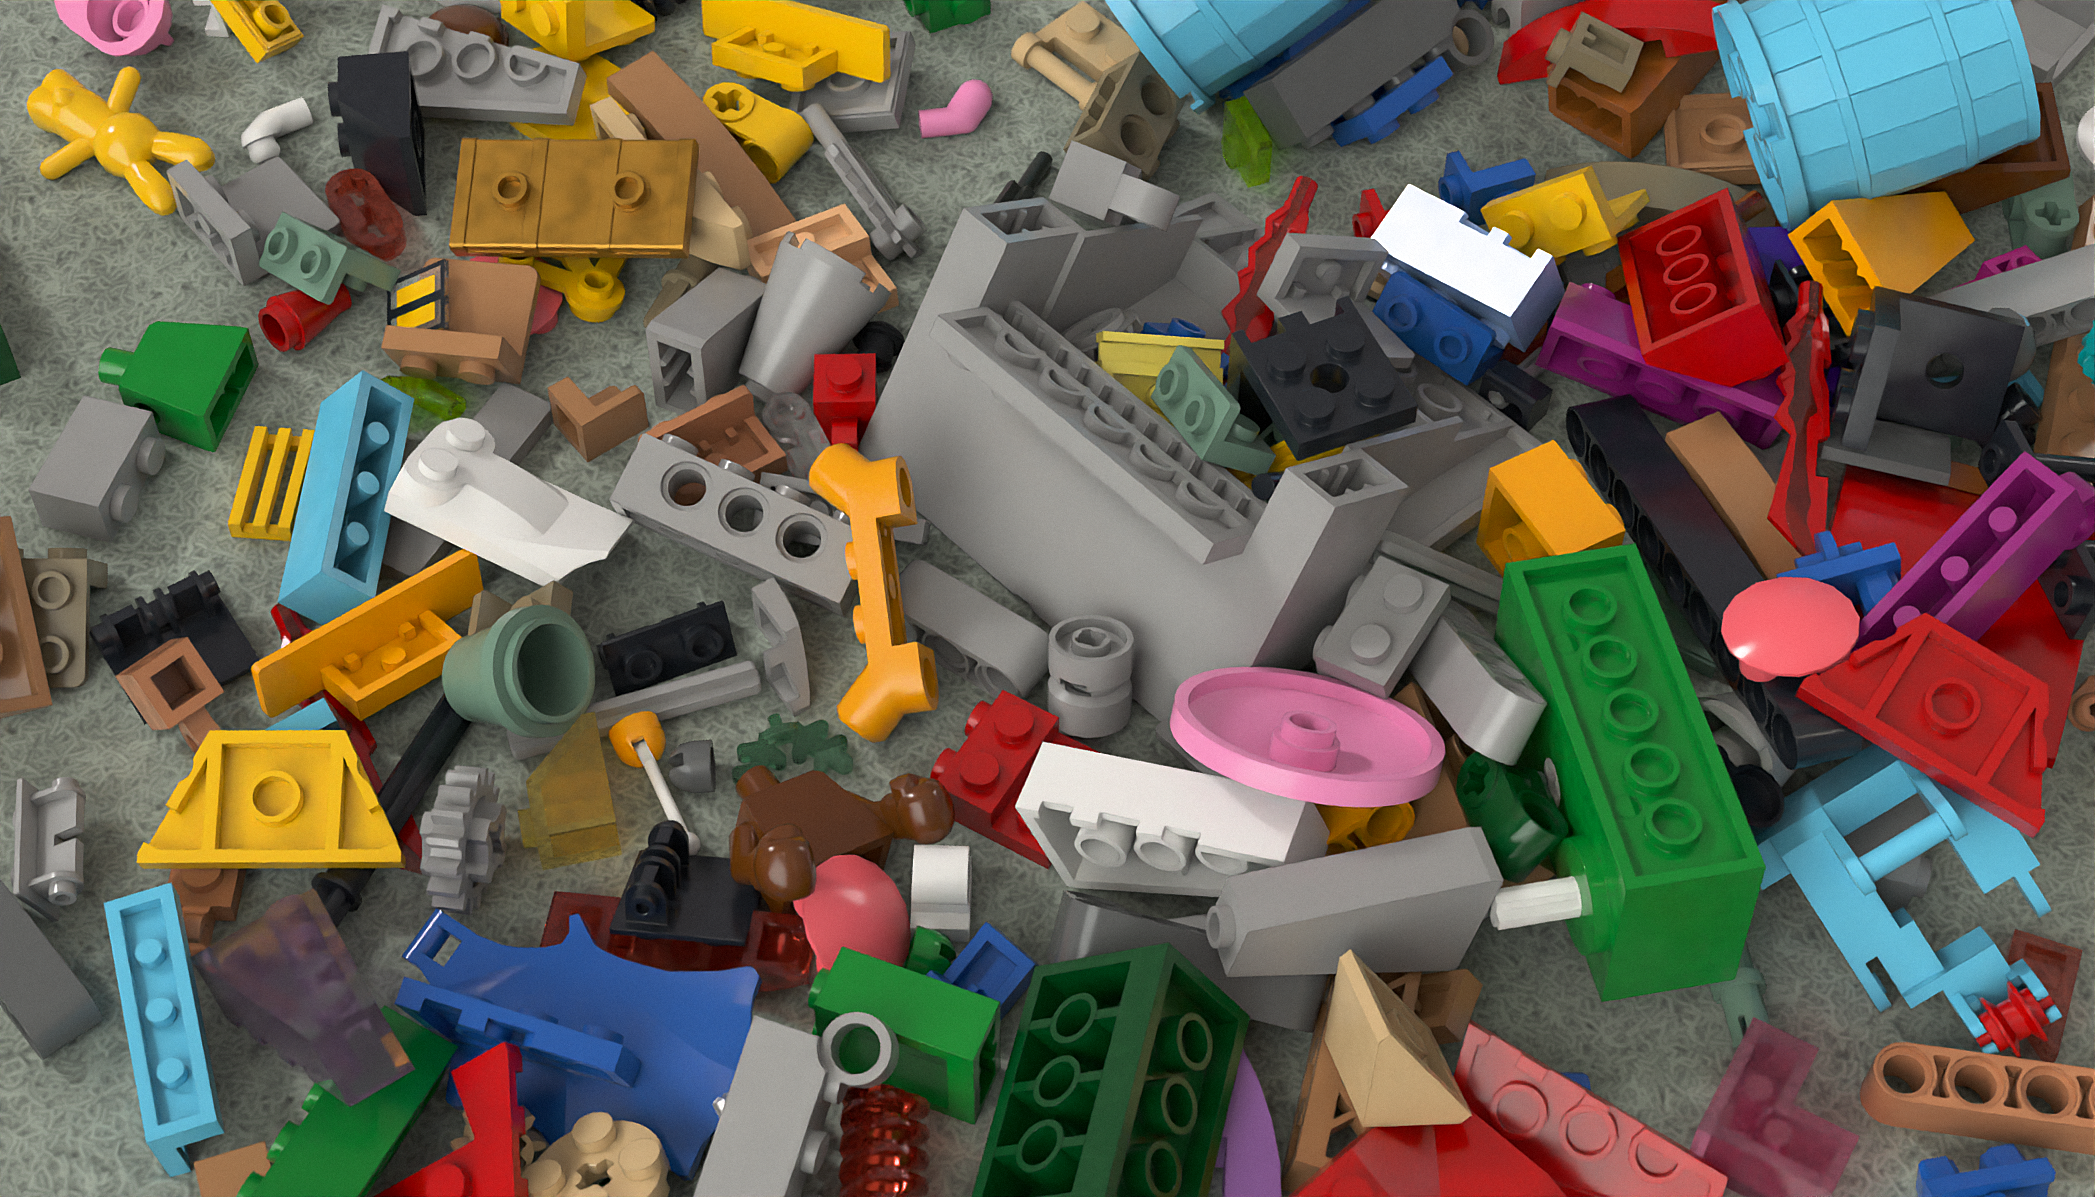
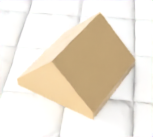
M1351 949L1339 957L1324 1040L1362 1127L1461 1124L1472 1116L1431 1029Z

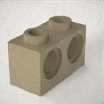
M1140 50L1103 72L1063 150L1067 153L1071 140L1142 169V180L1148 181L1160 165V160L1157 157L1164 143L1179 128L1180 121L1177 117L1188 96L1185 95L1180 99Z

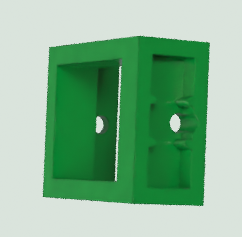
M842 946L831 970L822 968L811 987L808 1007L813 1009L815 1013L812 1034L822 1037L825 1029L833 1020L851 1012L866 1013L884 1021L893 1030L898 1040L899 1059L893 1073L884 1082L871 1088L975 1125L1001 1068L1000 1001ZM858 1027L848 1032L842 1039L839 1047V1058L842 1066L850 1074L867 1072L878 1061L881 1045L875 1031L870 1027Z

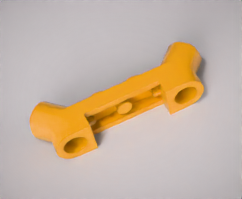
M839 443L825 448L814 461L809 472V486L815 493L850 518L853 541L846 543L845 557L852 580H858L861 605L854 606L853 622L859 642L861 644L866 643L868 664L836 707L838 718L844 724L868 741L875 743L886 741L905 714L937 709L939 701L938 679L934 650L918 642L907 643L893 528L918 524L909 469L902 456L871 462L848 444Z

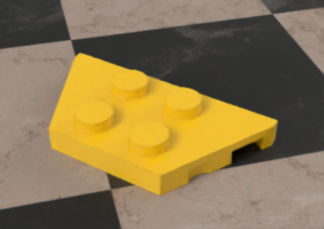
M209 730L193 757V768L190 774L182 781H179L166 803L169 811L150 843L143 842L137 853V864L143 869L405 868L406 857L356 749L345 730Z

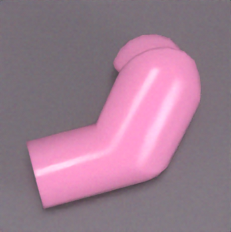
M972 79L964 82L959 87L947 107L918 110L921 139L973 132L991 108L993 95L990 87L981 80Z

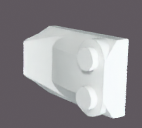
M456 418L444 421L430 432L408 456L389 490L384 508L385 512L541 586H545L553 580L562 585L575 569L591 562L606 559L635 522L632 518L596 505L544 481L512 462L494 454L496 445L492 435L480 423L469 418Z

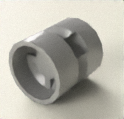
M1077 615L1064 619L1053 626L1048 638V668L1051 676L1048 680L1047 712L1059 717L1060 731L1072 736L1085 738L1105 737L1119 732L1128 725L1132 715V683L1130 676L1133 671L1134 638L1132 631L1124 623L1106 616Z

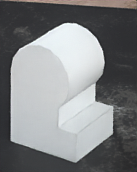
M914 844L910 940H912L916 926L919 925L939 931L948 936L950 941L969 942L972 901V856H970V846Z

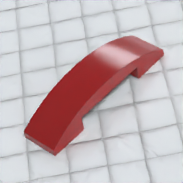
M1585 0L1565 6L1530 22L1504 42L1497 72L1499 84L1547 77V67L1553 63L1546 60L1545 56L1560 28L1570 32L1581 12L1642 42L1661 40L1666 58L1718 50L1711 12L1713 7L1722 4L1711 0Z

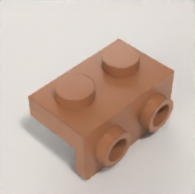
M741 385L725 394L716 395L704 404L672 420L663 421L645 432L662 440L666 433L677 436L699 450L696 455L697 457L717 466L721 459L735 462L751 471L755 475L753 482L760 484L762 472L780 475L788 471L786 454L755 416L753 395L745 385ZM699 483L685 484L677 491L674 502L682 506L694 505L704 497L706 487Z

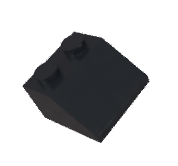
M409 51L338 57V81L328 82V100L332 117L342 116L343 122H338L337 124L341 157L352 158L355 175L358 180L414 216L427 215L425 128Z

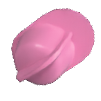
M54 0L59 18L69 29L109 55L115 57L146 55L157 49L160 44L171 46L174 42V39L168 33L173 16L169 0Z

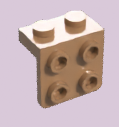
M446 258L429 259L424 264V267L445 259V326L437 330L427 329L441 323V299L435 301V319L414 328L386 325L381 346L383 351L400 367L402 373L414 378L434 379L438 376L459 378L480 385H490L494 382L503 383V381L520 384L541 284V277L533 267L526 265ZM440 266L423 272L421 280L435 274V291L440 289Z

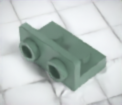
M283 211L275 228L269 233L265 241L264 251L259 260V266L327 305L333 302L341 283L361 292L365 291L368 283L391 292L401 272L400 269L344 238Z
M1178 345L1168 364L1161 369L1151 399L1201 460L1254 475L1267 473L1276 455L1258 435L1260 431L1259 426L1251 419L1239 413V403L1192 348Z

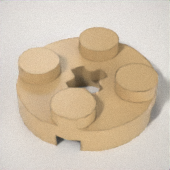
M593 1112L580 1118L574 1124L572 1131L548 1147L536 1162L530 1164L523 1171L521 1177L528 1179L529 1197H668L670 1187L666 1177L668 1170L671 1171L660 1140L651 1130L631 1121H613L612 1117L605 1112ZM609 1177L611 1180L604 1187L596 1184L590 1186L593 1182L602 1178Z

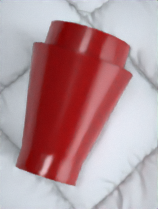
M341 283L330 305L320 302L297 289L270 297L267 300L266 307L259 311L258 320L263 334L273 347L281 352H286L291 348L299 351L336 317L350 309L352 300L348 289L343 283Z

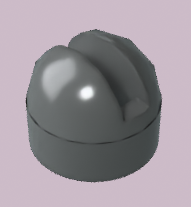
M695 740L680 744L670 754L668 763L675 767L669 771V779L677 788L684 792H715L716 765L712 740Z

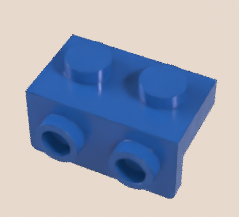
M1402 270L1391 274L1372 310L1408 348L1466 386L1482 377L1487 369L1495 367L1505 348L1501 349L1493 345L1497 336L1495 330Z

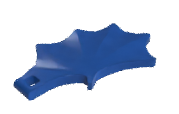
M436 908L401 956L421 970L430 985L452 992L463 991L490 1000L494 1005L516 1012L519 1007L537 1010L559 1020L558 1025L580 1032L584 1024L612 1030L624 1036L622 1045L641 1061L633 1088L522 1060L523 1072L516 1073L517 1106H525L535 1117L532 1126L542 1133L548 1144L551 1146L558 1139L570 1133L574 1124L583 1116L593 1112H605L612 1117L613 1121H631L651 1130L661 1142L671 1171L684 1181L693 1180L704 1149L715 1134L720 1119L712 1104L717 1097L723 1098L722 1095L729 1092L753 1021L754 1002L762 984V979L758 972L751 966L723 971L668 972L624 960L598 947L584 919L579 914L569 916V934L561 944L549 947L506 946L477 935ZM451 936L459 941L460 945L443 967L433 959ZM451 1041L458 1048L450 1063L446 1101L456 1110H464L451 1071L485 1053L487 1050Z

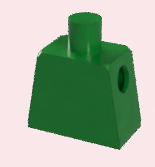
M156 321L148 326L135 352L112 347L106 348L100 358L98 375L102 383L119 386L118 389L124 405L151 411L159 433L203 450L216 452L259 364L248 328Z

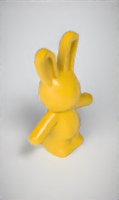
M130 66L120 70L108 101H105L95 92L88 90L82 83L63 69H55L49 72L41 86L37 87L28 97L27 110L38 128L49 133L58 134L70 143L41 162L39 168L44 178L48 180L58 179L95 155L105 171L113 176L126 178L143 203L154 213L164 216L172 214L176 210L177 204L171 185L153 167L156 161L161 160L177 165L187 159L198 172L207 171L214 165V152L200 138L159 131L149 118L139 113L129 112L141 82L140 72L136 68Z

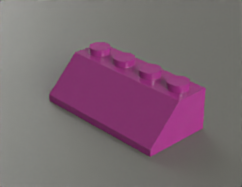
M1569 282L1536 360V366L1613 397L1631 394L1642 409L1684 426L1719 411L1742 440L1757 446L1761 450L1771 446L1783 428L1773 418L1785 399L1775 382L1778 375L1782 373L1780 366L1763 379L1757 381L1747 380L1731 388L1649 366L1641 355L1631 306L1615 300V295L1602 286L1591 283H1584L1580 286ZM1795 372L1794 396H1793V398H1792V400H1791V402H1790V405H1789V407H1788V414H1789V415H1790L1791 410H1792V406H1793V402H1794L1796 390H1797L1798 383H1799V379H1800V374H1798V373H1796V372Z

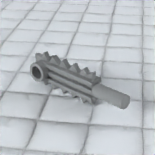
M820 103L809 105L803 111L802 118L808 123L811 131L825 149L823 154L876 227L869 234L872 243L890 261H893L903 251L910 258L912 256L916 258L920 256L923 252L915 241L927 231L923 221L908 205L904 203L900 207L896 205L859 151L854 147L852 148L822 105Z

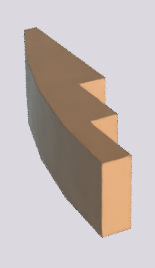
M653 50L607 78L608 94L629 114L633 113L644 127L647 140L696 139L700 146L698 169L702 173L706 171L711 172L721 188L726 203L731 208L738 206L744 212L752 230V238L796 222V219L768 180L730 132L694 91Z
M1719 411L1666 433L1665 442L1765 581L1777 578L1776 574L1796 569L1794 559L1814 554L1807 531L1787 500L1785 505L1786 519L1794 542L1797 544L1796 549L1767 519L1776 484L1754 453Z

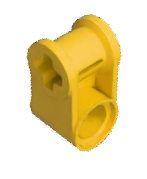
M734 82L719 83L709 88L703 96V103L730 132L770 184L778 182L813 145V132L808 123L799 114L768 101L751 92L743 85Z

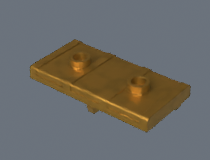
M462 138L449 240L450 250L455 256L689 259L700 146L695 138H680L679 140Z

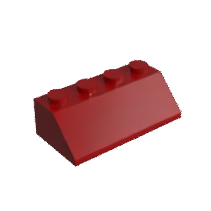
M1728 187L1617 237L1641 355L1647 365L1731 388L1747 380L1757 381L1772 374L1777 367L1790 362L1756 243Z

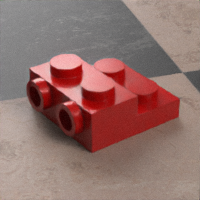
M1002 690L992 705L982 700L974 707L965 726V735L968 738L958 752L951 748H946L942 751L932 768L930 778L939 780L949 793L955 809V822L1049 869L1052 865L1051 861L1015 808L1043 742L1097 753L1100 752L1060 733L1059 717Z

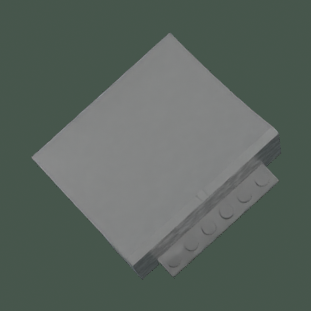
M1216 192L1208 193L1178 205L1167 232L1142 223L1086 231L1044 197L963 208L860 442L859 453L871 462L902 456L912 480L916 510L927 520L931 521L935 527L1014 595L1018 594L1031 606L1032 611L1052 628L1062 620L1077 615L1106 616L1124 623L1132 631L1134 638L1133 671L1130 676L1132 698L1160 722L1168 716L1171 718L1178 687L1185 680L1202 672L1229 667H1272L1300 671L1313 659L1314 645L1321 631L1327 625L1334 626L1346 608V598L1353 582L1360 575L1367 576L1373 567L1368 561L1386 529L1441 552L1479 524L1489 468L1542 445L1540 441L1471 388L1446 374L1439 367L1411 350L1415 356L1408 368H1395V370L1418 404L1416 422L1381 433L1377 437L1346 444L1341 454L1287 467L1267 503L1255 497L1252 490L1227 471L1224 466L1201 460L1175 427L1060 335L1070 326L1092 314L1110 308H1120L1121 310H1135L1142 326L1145 322L1170 323L1172 318L1175 317L1191 322L1206 332L1205 339L1225 341L1230 330L1221 315V310L1240 292L1238 271L1248 267V248L1265 235L1264 229ZM1276 238L1272 241L1270 248L1256 256L1255 278L1246 298L1235 310V332L1244 330L1246 333L1251 320L1265 311V303L1256 294L1281 245V242ZM1274 321L1269 337L1277 335L1278 323ZM1230 347L1226 353L1228 356L1230 355Z

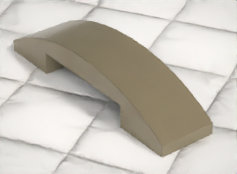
M1601 161L1561 166L1546 170L1544 180L1545 182L1592 165L1607 201L1646 189L1650 202L1637 216L1639 221L1648 223L1727 187L1735 202L1749 193V191L1729 182L1698 172L1666 165L1626 161ZM1756 196L1754 203H1752L1750 206L1742 210L1740 213L1751 207L1753 204H1755L1762 198ZM1765 201L1766 209L1746 223L1747 227H1775L1776 216L1770 203Z

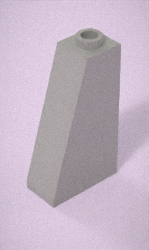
M1467 827L1229 876L1216 905L1212 906L1208 911L1206 933L1211 947L1218 950L1227 977L1336 974L1339 957L1350 949L1374 973L1457 970L1504 880L1482 828Z

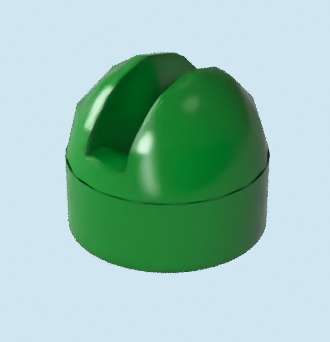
M917 925L904 968L923 975H927L930 970L943 975L952 964L951 962L956 958L955 947L948 936L937 930Z

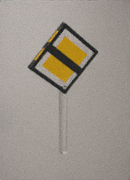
M442 259L397 279L392 291H387V325L435 330L449 329L448 260Z

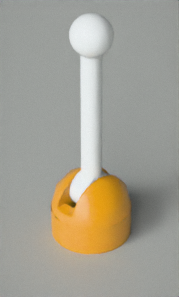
M641 711L622 718L612 726L608 734L616 754L622 762L629 766L640 769L645 768L668 820H675L681 823L688 834L689 856L697 855L701 848L700 839L696 834L688 831L657 764L666 748L665 732L657 715L651 711Z

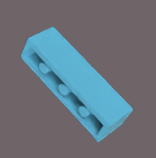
M364 370L321 402L277 602L321 625L332 621L376 595L391 514L385 512L384 508L389 490L400 472L414 398Z

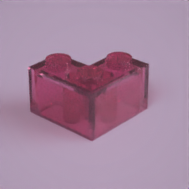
M1753 1017L1696 1130L1690 1150L1728 1172L1726 1188L1745 1197H1832L1860 1136L1795 1105L1805 1086L1820 1048Z

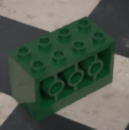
M1169 942L1035 966L971 1197H1208L1250 1015Z

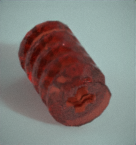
M882 1083L871 1088L848 1087L842 1100L844 1108L840 1116V1127L844 1134L841 1136L839 1143V1152L843 1160L838 1170V1178L842 1184L838 1197L926 1196L929 1191V1182L925 1177L917 1173L927 1169L930 1163V1156L925 1150L918 1147L927 1143L930 1137V1130L926 1124L919 1121L928 1116L930 1103L920 1095L908 1093L901 1088Z

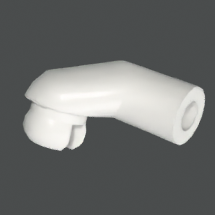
M301 97L262 112L242 133V148L248 149L249 157L253 163L260 165L279 156L280 147L275 138L313 124V119L305 100Z

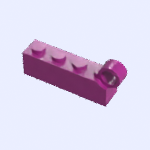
M2024 451L1860 621L1858 641L1852 648L1851 653L1874 640L1888 638L1895 634L1898 627L1925 612L1977 642L2064 550H2070L2079 546L2095 531V487L2074 472H2066L2060 476Z

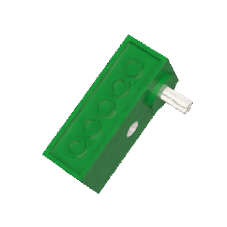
M1636 544L1506 563L1494 640L1547 702L1546 708L1517 761V766L1519 769L1528 766L1543 772L1547 778L1556 806L1567 822L1568 832L1549 853L1557 879L1500 888L1490 906V919L1493 927L1503 930L1565 919L1575 947L1580 954L1586 957L1601 1002L1735 980L1766 866Z

